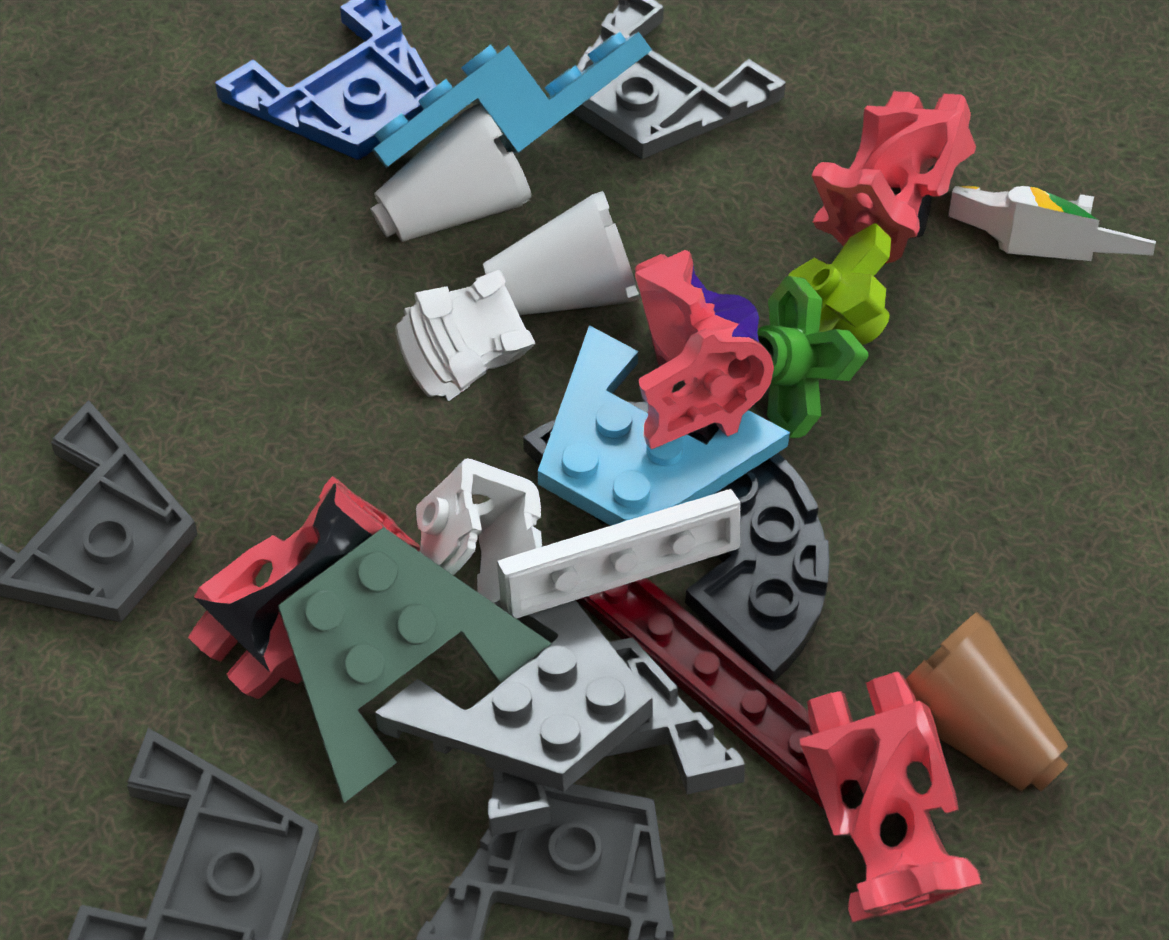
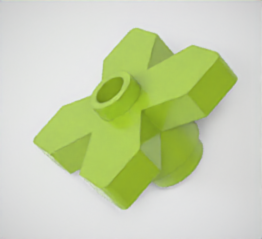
M877 223L851 236L832 264H826L817 258H813L789 273L788 276L806 279L822 298L819 332L834 329L847 330L855 336L861 345H865L877 338L885 329L889 321V312L885 309L886 288L874 275L890 258L891 237Z

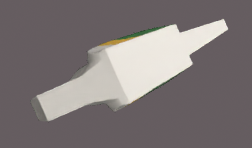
M955 186L952 191L949 217L987 231L999 242V249L1008 254L1092 261L1093 252L1153 255L1156 241L1098 227L1099 220L1091 215L1093 196L1080 194L1077 201H1067L1041 189L1027 186L1015 187L1010 192L982 191L980 187Z

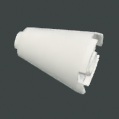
M476 104L469 109L467 108L374 193L378 204L370 209L386 237L396 233L402 242L521 207L522 204L530 200L531 191L513 151L507 152L498 138L503 135L489 113L480 104Z
M603 191L592 194L483 263L485 274L501 270L506 280V289L519 315L624 304L640 299L616 224L612 222L608 210L609 205Z

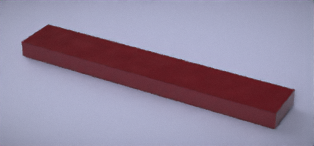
M648 578L576 600L621 639L633 638L679 688L824 809L817 786L800 745L801 738L813 735L809 723V713L806 708ZM845 781L841 789L842 798L858 784V781Z

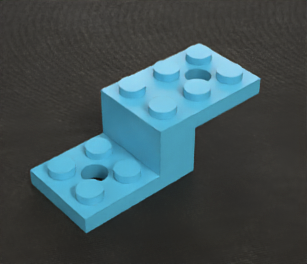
M619 31L588 54L593 64L581 72L575 65L544 87L550 95L548 98L509 45L499 53L490 45L462 67V70L468 77L459 84L452 87L449 81L445 79L420 98L418 102L424 109L421 113L410 121L401 113L378 130L374 135L381 143L372 151L386 168L472 103L474 106L480 104L492 117L503 134L498 138L508 152L519 153L652 51V49L639 32L625 39Z

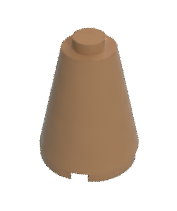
M976 612L940 644L941 647L927 661L924 660L905 680L914 694L915 700L921 701L930 707L940 740L1022 792L1032 783L1041 792L1068 766L1059 756L1068 745L990 622L986 621Z

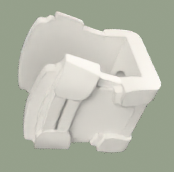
M495 270L480 277L470 287L449 292L448 286L416 292L414 293L415 305L404 308L405 316L395 327L398 343L407 367L428 397H443L445 395L447 400L450 401L470 387L471 383L486 374V370L498 368L518 360L536 344L531 333L526 330L506 289V280L501 270Z
M464 459L452 473L416 506L418 529L422 531L419 552L452 575H455L474 553L479 536L481 567L480 573L477 575L478 593L498 607H501L497 561L542 547L541 531L534 527L537 520L541 518V504L537 487L528 479L473 459ZM480 494L491 499L481 504H473L472 495Z

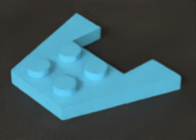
M589 325L538 468V485L612 526L715 494L788 447L790 432L748 410L742 415L738 432L728 437L719 429L707 445L689 435H684L651 450L646 445L644 438V423L648 413L613 394L638 364V351Z

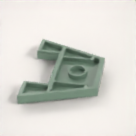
M384 527L278 605L343 803L397 763L359 713L358 709L458 633L463 636L497 683L504 681L552 644Z

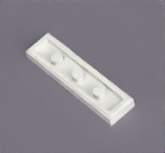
M732 489L498 560L497 568L501 607L517 619L739 549L740 501Z

